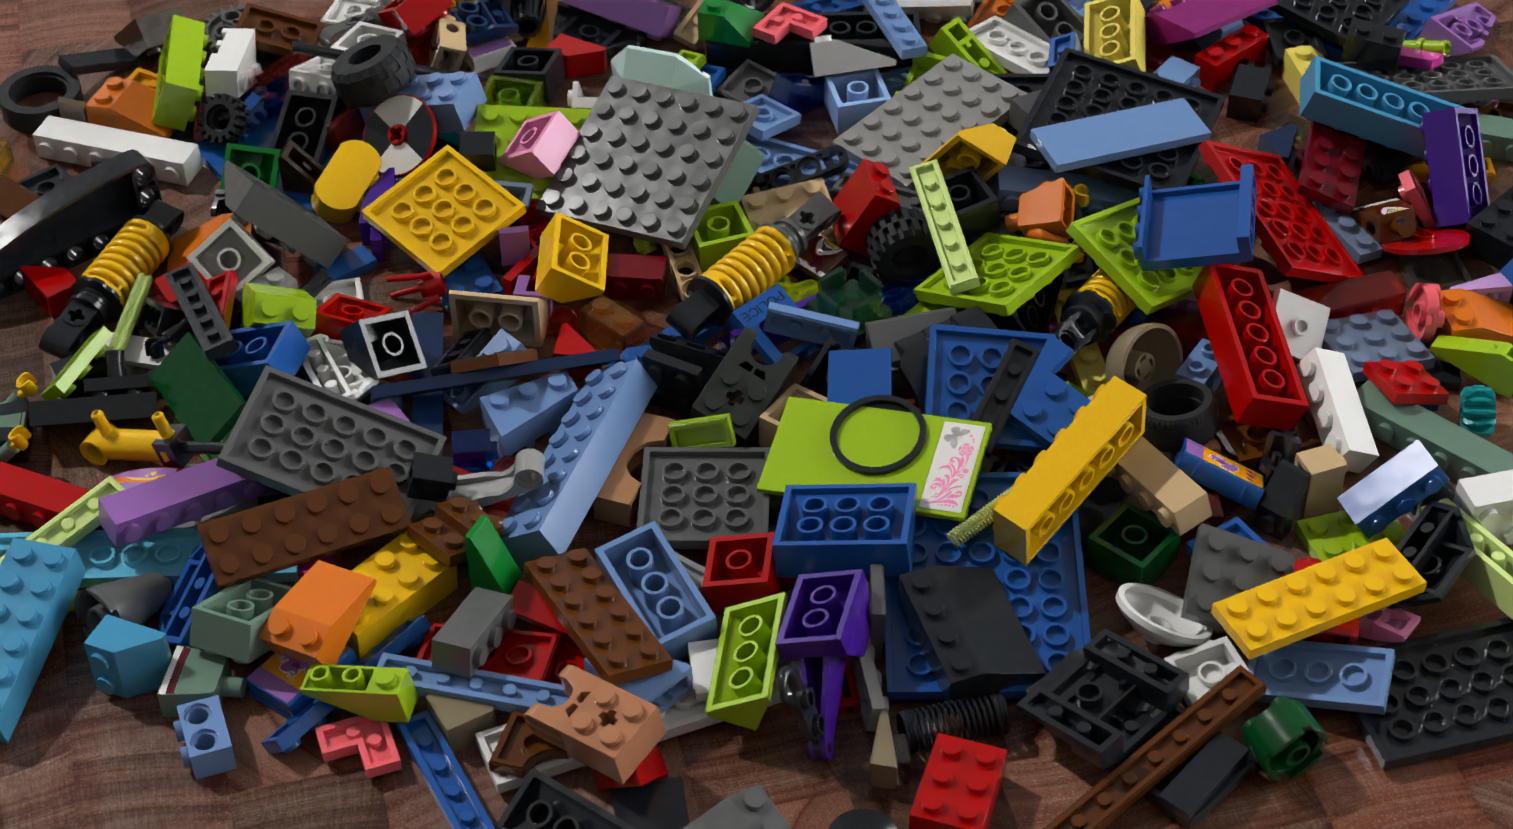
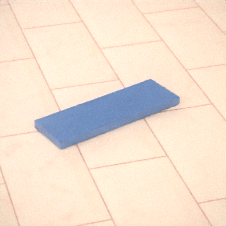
M1184 98L1033 128L1030 133V138L1055 173L1204 142V140L1209 141L1211 131Z

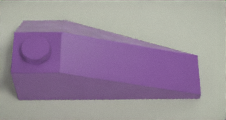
M1474 2L1430 17L1416 40L1421 37L1438 41L1449 40L1451 43L1450 56L1471 53L1482 48L1496 16L1479 3Z

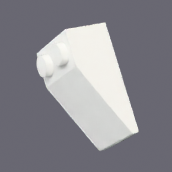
M831 35L814 37L815 42L809 43L815 77L896 65V60L837 39L832 40Z

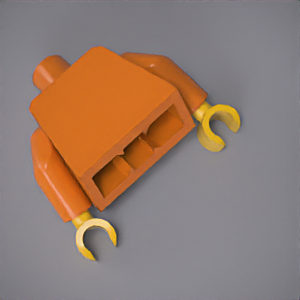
M1059 178L1052 182H1043L1037 188L1023 193L1019 197V210L1017 213L1005 216V224L1008 231L1020 230L1025 238L1077 245L1075 241L1072 243L1068 242L1072 237L1066 232V229L1071 222H1074L1075 204H1079L1080 207L1088 206L1090 198L1088 187L1085 184H1078L1073 189L1064 178ZM1081 247L1082 256L1075 263H1082L1084 261L1085 255L1083 253L1085 251Z

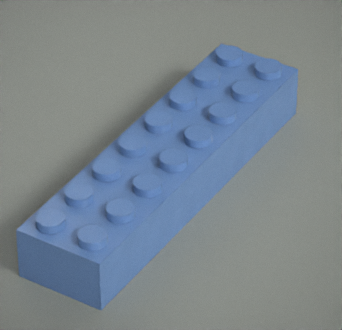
M637 359L626 363L618 362L612 367L603 370L595 369L586 376V382L581 391L575 395L571 408L561 419V425L549 439V445L543 454L545 455L542 486L519 495L512 502L511 510L505 520L502 521L504 526L502 541L519 569L524 568V562L536 560L544 556L565 553L658 387Z

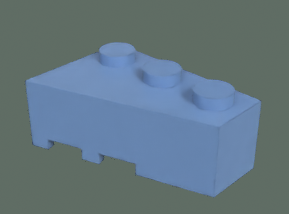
M567 370L479 398L482 425L504 464L512 460V454L523 447L529 449L535 445V440L545 433L551 435L558 430L562 423V417L569 411L574 402L573 399L578 393V388Z

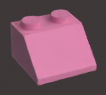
M559 110L527 119L499 159V162L504 166L536 179L548 176L553 177L561 168L562 162L581 133Z

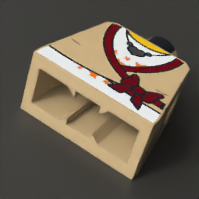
M446 15L444 18L438 19L431 38L428 66L458 72L466 53V26L463 22L456 21L455 17ZM444 50L449 53L447 59H444Z

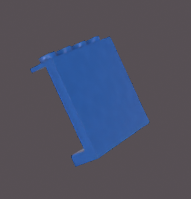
M1253 164L1241 165L1240 181L1156 190L1152 189L1150 175H1145L1144 187L1139 188L1141 205L1137 206L1139 223L1135 224L1137 241L1133 242L1135 260H1140L1142 272L1253 261L1257 184Z

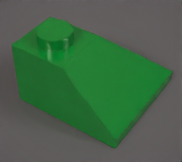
M704 0L698 11V39L750 48L755 38L753 37V27L765 17V13L731 1Z
M227 143L224 164L228 160L277 190L280 170L278 158L282 150ZM224 164L220 189H225Z

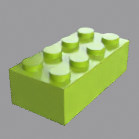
M173 14L159 58L152 116L153 124L185 131L188 121L193 122L196 113V106L194 104L196 101L200 102L203 92V86L199 84H202L205 68L201 67L205 64L207 55L205 49L208 42V35L204 34V22Z

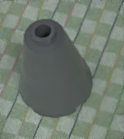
M151 572L86 587L76 595L75 613L77 618L83 616L87 626L83 627L82 630L87 637L90 636L106 614L143 626L166 604L172 592V585L166 576L158 572Z

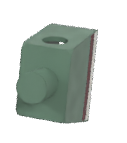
M176 645L157 693L163 717H179L176 706L215 695L219 696L221 707H223L226 697L244 698L247 688L245 678L232 676L229 660L225 656L219 654L211 655L203 650Z

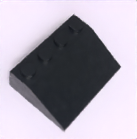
M928 566L899 575L898 601L948 703L950 700H961L962 697L967 699L968 696L973 698L974 695L979 696L980 694L985 695L986 692L1005 690L1041 679L1046 675L992 567Z

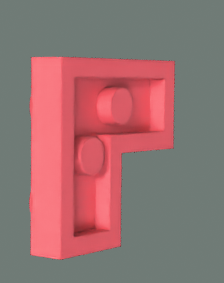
M781 2L753 27V37L774 45L789 32L813 40L814 37H817L827 28V18Z
M1406 170L1398 174L1402 186L1398 187V191L1403 201L1411 203V206L1414 207L1416 221L1421 220L1424 227L1436 226L1426 194L1414 171Z
M359 715L314 728L324 763L359 753L367 779L402 769L401 760L388 722L374 721Z

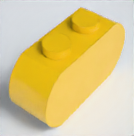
M348 140L341 143L314 186L311 204L318 216L331 223H346L352 220L357 211L361 212L362 204L368 191L380 177L379 172L382 161L374 147L359 140Z

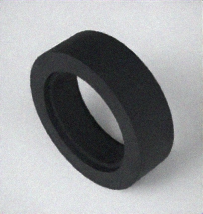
M52 65L30 67L14 73L0 85V108L3 120L14 130L33 134L48 116L61 118L58 102L56 101L41 107H24L18 105V103L29 95L46 91L60 92L65 94L63 98L84 102L79 78L77 75L72 76L62 67Z

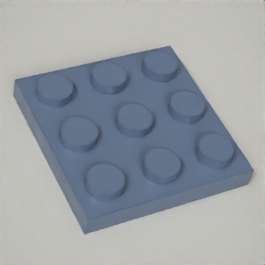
M1391 309L1328 319L1321 347L1322 349L1345 354L1354 383L1368 380L1362 373L1366 361L1379 362L1382 359H1386L1392 362H1405L1406 360H1414L1421 363L1424 367L1423 369L1434 368L1436 357Z

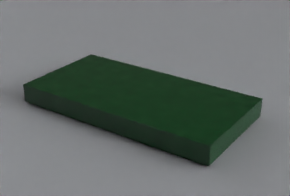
M190 332L185 334L149 377L180 422L186 424L195 441L220 442L236 424L247 403L214 360L208 361L196 336Z

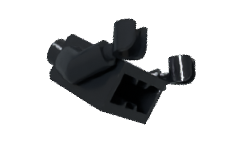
M147 296L145 297L139 321L135 324L133 333H131L134 336H140L139 330L144 329L158 336L148 338L144 344L146 355L151 356L152 359H159L165 356L163 345H172L180 341L187 332L195 335L179 305Z

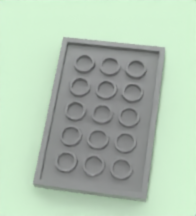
M952 53L842 133L832 143L833 145L842 146L847 151L849 159L858 164L863 159L883 163L889 169L895 186L915 190L909 167L921 164L960 130L990 123L1001 126L1008 120L1011 99L1028 93Z

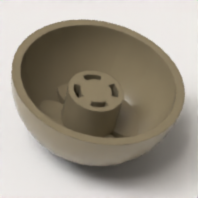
M1144 323L1128 329L1116 339L1109 350L1105 366L1107 383L1113 376H1116L1143 392L1155 383L1175 379V373L1183 364L1180 340L1174 330L1165 324Z

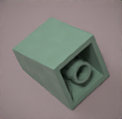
M744 139L709 206L734 200L740 203L766 154Z

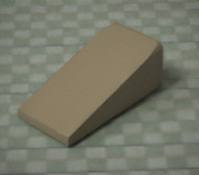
M882 709L879 715L870 760L869 784L872 787L894 790L897 787V759L888 710Z

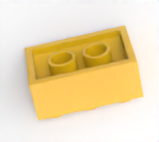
M994 123L960 130L922 163L937 159L943 176L973 165L986 182L1006 166L1017 138Z
M556 212L540 236L535 292L559 303L602 295L605 292L609 235Z

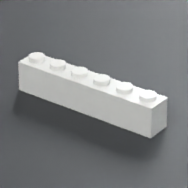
M48 116L33 133L37 155L42 158L92 167V158H112L133 149L139 151L154 166L158 181L188 186L203 167L199 146L194 143L54 116Z

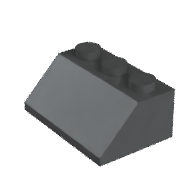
M954 307L865 323L867 349H892V390L909 387L898 370L901 357L894 346V342L918 333L922 329L929 327L930 324H937L949 319L951 315L956 314Z

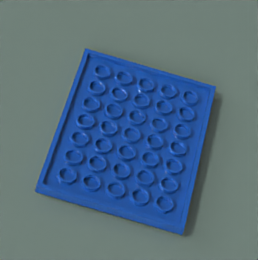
M979 472L967 512V518L976 513V511H979V509H982L983 506L985 507L991 500L1003 494L1009 487H1012L1017 477L1023 472ZM1078 508L1027 566L994 545V522L988 524L987 527L985 526V529L982 528V531H979L972 538L970 537V540L967 539V542L956 548L951 540L947 538L946 533H949V531H952L953 528L955 529L956 526L961 524L960 521L916 515L914 557L911 571L928 566L992 567L1046 675L1070 651L1082 649L1091 641ZM884 576L886 600V697L888 700L945 699L898 601L899 577ZM1040 679L1001 690L1000 692L1004 699H1023L1026 696V688L1032 686Z

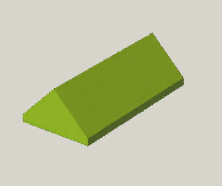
M785 592L725 608L705 710L708 717L757 730L771 701L778 659L775 642L785 616L788 600Z

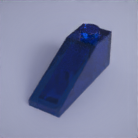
M777 73L767 97L800 113L802 116L825 105L824 77Z

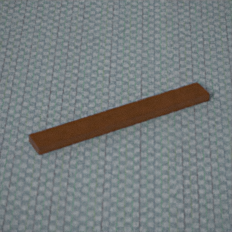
M1239 665L1043 829H1105L1265 694L1267 685L1243 666Z

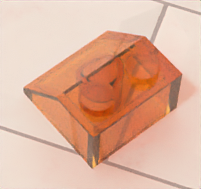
M605 295L598 296L580 308L582 336L603 350L619 349V355L626 348L636 347L648 340L653 331L661 332L666 329L625 302Z

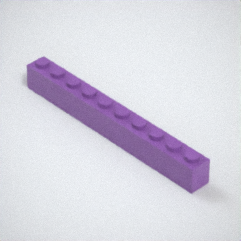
M391 397L368 405L409 422L408 418ZM218 458L98 499L99 523L117 548L153 534L167 531L178 525L195 521L217 511L228 509L242 502L256 499L259 496L276 491V489L216 466Z

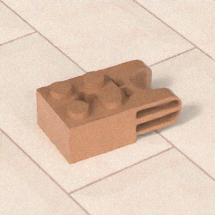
M567 665L558 676L561 678L565 694L570 698L565 703L552 707L534 703L523 715L524 720L530 731L539 738L565 750L569 757L624 784L666 733L659 708L576 666Z

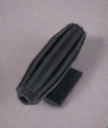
M510 0L511 19L519 26L517 34L519 33L521 37L530 39V37L534 38L540 33L547 15V0Z

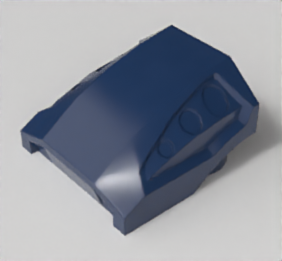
M489 0L462 1L458 4V8L450 9V15L455 17L456 21L463 22L466 26V47L511 36L517 33L519 29L518 24L513 22L503 6V0H496L493 3H490Z

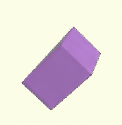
M528 225L498 229L502 266L516 265L530 251Z

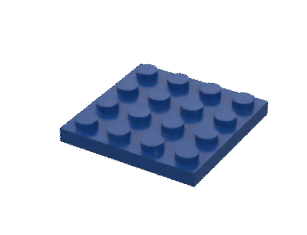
M930 324L925 414L971 420L1012 338L1042 350L1051 334ZM1009 417L994 449L1040 453L1042 450L1047 451L1048 447L1013 422L1011 417Z

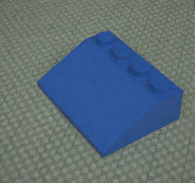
M917 484L786 485L772 544L777 577L798 578L800 574L863 569L867 577L870 576V564H882L884 566V576L899 577L901 574L911 572L914 557Z

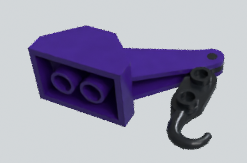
M863 569L798 575L775 642L781 660L800 662L801 678L794 667L785 665L778 673L777 687L781 701L783 703L787 702L789 709L795 711L798 718L799 733L808 740L809 755L813 761L831 760L833 758L835 730L846 658L864 657L871 636L869 584ZM822 660H823V677H822Z

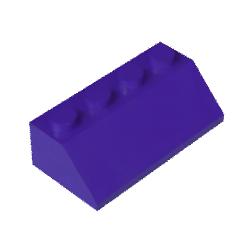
M1452 107L1422 113L1420 129L1426 143L1424 159L1429 166L1430 178L1428 179V189L1433 197L1434 206L1431 211L1433 221L1436 223V228L1466 226L1469 220L1490 205L1478 109Z

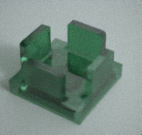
M839 267L821 276L818 280L816 298L806 302V310L860 322L857 336L866 332V322L891 318L892 309L882 301V282L866 269L859 271V282L854 278L846 282V270L843 267Z

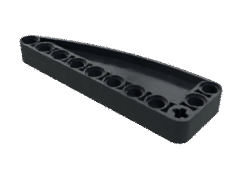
M127 150L57 186L0 224V300L25 289L20 270L22 266L61 267L68 270L99 256L100 252L105 249V246L122 228L123 223L128 217L132 215H145L156 199L162 201L154 166L139 151Z

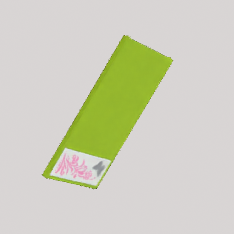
M788 397L759 483L757 484V492L784 496L786 485L916 483V515L965 522L992 432V423L922 414L926 424L927 436L924 447L919 455L907 466L895 472L883 475H866L854 472L843 466L835 457L830 444L832 424L838 414L850 404ZM863 406L853 411L844 419L837 433V445L841 453L856 464L867 467L886 466L901 460L912 451L918 441L920 427L911 412Z

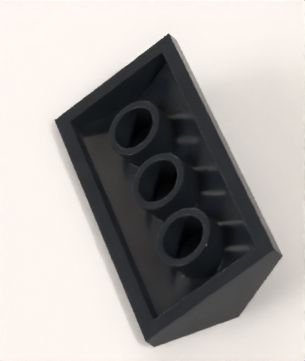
M533 767L495 825V829H637Z

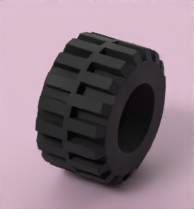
M901 207L899 211L893 209L888 211V215L878 217V222L872 223L870 226L871 231L866 233L867 241L865 242L868 255L878 278L882 281L885 280L889 285L896 283L898 287H903L905 284H909V286L916 285L915 282L920 280L923 282L927 279L928 275H933L936 272V267H940L941 263L924 212H920L918 208L914 207L910 210L907 207Z

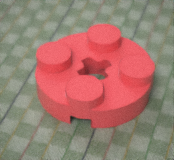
M1416 283L1409 294L1408 301H1413L1412 311L1406 310V326L1422 343H1432L1437 328H1442L1444 325L1445 313L1443 310H1440L1439 305L1441 295L1439 284Z

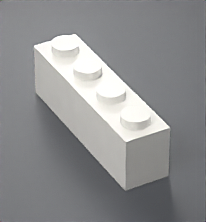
M1314 347L1296 366L1322 445L1332 444L1338 454L1345 458L1347 471L1360 473L1379 454L1345 354Z

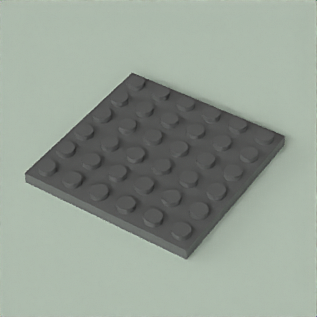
M611 76L580 129V136L565 157L559 171L555 173L535 209L540 216L553 218L555 213L559 212L595 229L685 250L759 113L756 105Z

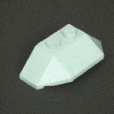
M628 45L611 59L612 74L615 77L713 96L710 75L704 71L701 72L694 64L677 53Z

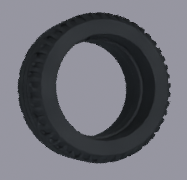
M1169 379L1155 383L1143 391L1147 395L1145 432L1142 434V437L1157 450L1179 453L1183 447L1185 437L1204 446L1216 436L1220 426L1217 397L1210 387L1190 379Z

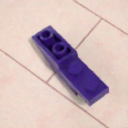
M388 168L375 181L365 197L361 211L401 181V178L396 179L395 168ZM360 212L359 226L362 245H371L372 255L377 259L378 263L385 262V251L390 250V240L363 218L362 212Z

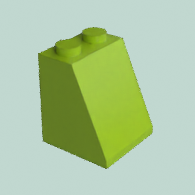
M244 282L240 328L293 320L304 338H309L315 330L317 300L301 289Z

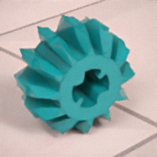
M1483 385L1465 386L1460 393L1459 400L1460 427L1481 438L1490 437L1495 430L1496 423L1495 393L1491 387H1483Z

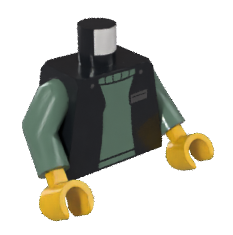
M24 372L16 380V387L18 389H15L5 401L0 403V461L4 463H29L34 428L29 425V399L27 395L29 397L35 396L38 387L35 385L37 382L36 378L28 372Z

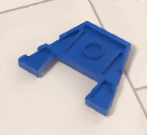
M1052 334L1048 337L1010 412L1013 422L1048 448L1053 444L1056 434L1073 422L1078 409L1082 406L1086 407L1091 402L1090 399L1055 375L1073 357V349Z

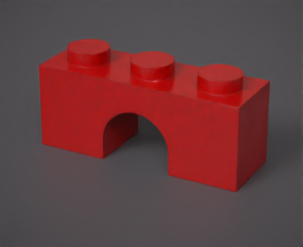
M1248 23L1197 53L1194 65L1200 67V86L1213 93L1230 82L1231 73L1235 65H1248L1249 61H1254L1257 66L1264 62L1269 34Z

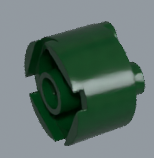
M1286 695L1275 698L1268 709L1257 717L1247 720L1241 729L1244 734V745L1250 749L1249 752L1269 778L1274 781H1282L1279 776L1287 773L1291 778H1294L1306 772L1323 755V752L1320 750L1323 741L1327 745L1329 741L1327 733L1303 703L1298 700H1290Z

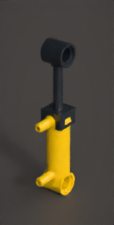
M95 410L92 412L91 418L96 427L80 444L79 449L86 460L98 466L105 465L108 460L161 462L164 467L184 468L195 454L220 455L226 442L195 441L186 424H169L163 412L160 411L155 412L151 417L157 430L118 429L108 422L102 410Z

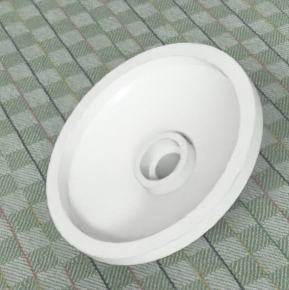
M1126 583L1121 585L1116 593V601L1121 613L1135 630L1153 644H1163L1172 647H1193L1209 641L1213 633V628L1181 618L1184 599L1166 590L1147 584Z

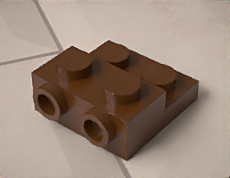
M459 496L436 504L435 516L408 525L407 537L450 568L468 561L465 536L481 515L489 518L501 539L504 526L502 520L497 515L490 516L482 511L479 502L476 500L469 501L463 496Z

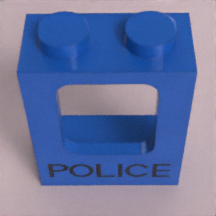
M779 284L733 311L727 324L729 331L739 328L742 332L745 327L756 331L757 336L754 347L766 362L770 364L779 361L783 353L774 346L759 327L761 323L765 322L769 302L799 308ZM806 341L790 352L799 357L797 364L803 360L809 362L819 354L820 344Z

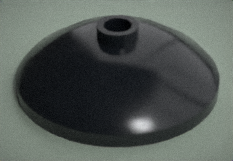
M873 395L851 403L838 414L830 430V444L835 457L846 468L865 475H883L902 469L919 455L926 441L927 429L923 415L909 401L892 395ZM865 406L911 412L918 421L920 433L915 447L901 460L886 466L867 467L850 461L841 453L837 445L839 427L849 414Z

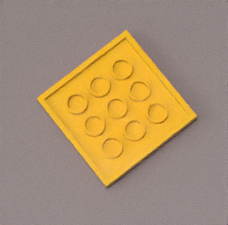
M446 145L361 212L363 218L427 271L431 270L432 274L440 271L443 277H445L499 234V228L510 226L525 214L526 207L525 204L456 150Z

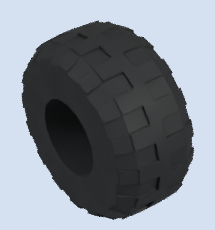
M383 34L370 37L345 50L333 63L330 78L342 101L354 107H369L382 103L405 89L413 79L416 64L404 41L394 35Z

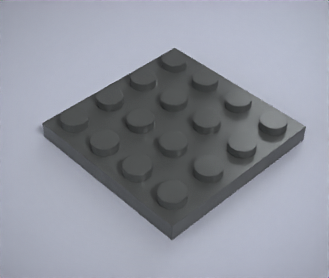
M644 447L637 529L655 521L672 549L708 550L711 537L769 532L770 494L757 492V484L759 483L771 447Z

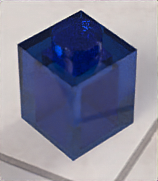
M490 428L452 431L454 466L471 473L493 472V460L499 459L498 442L491 441Z

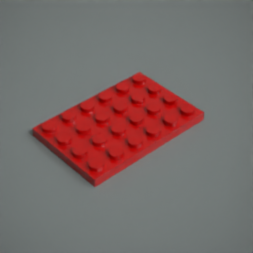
M1204 140L1198 147L1204 157L1205 164L1219 178L1218 183L1240 181L1241 165L1253 164L1257 184L1255 233L1262 241V248L1277 263L1276 268L1281 274L1286 277L1291 276L1305 280L1310 279L1360 287L1367 280L1311 199L1296 193L1298 181L1280 155Z

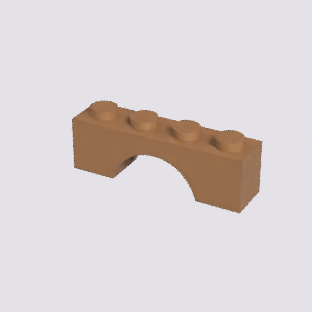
M643 412L593 502L595 519L631 527L638 514L641 483L634 479L632 475L643 466L644 447H672L667 425L675 421V419Z

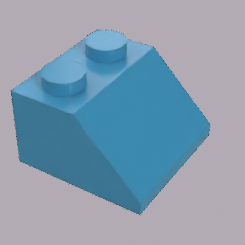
M108 614L105 615L84 642L96 688L105 694H114L123 698H129L160 688L172 658L166 633Z

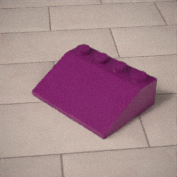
M1170 0V6L1165 7L1164 4L1149 9L1150 14L1145 16V33L1150 48L1195 39L1279 3L1278 0Z

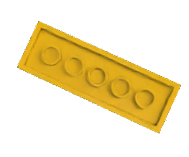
M1386 537L1212 603L1211 613L1245 656L1251 660L1425 592L1427 582Z

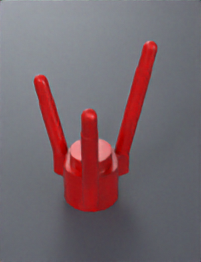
M430 270L417 274L388 276L385 279L386 282L420 280L416 286L390 294L391 298L421 292L423 298L429 297V299L408 310L410 317L413 316V312H420L432 304L441 302L440 296L448 293L444 277L440 271L433 274Z

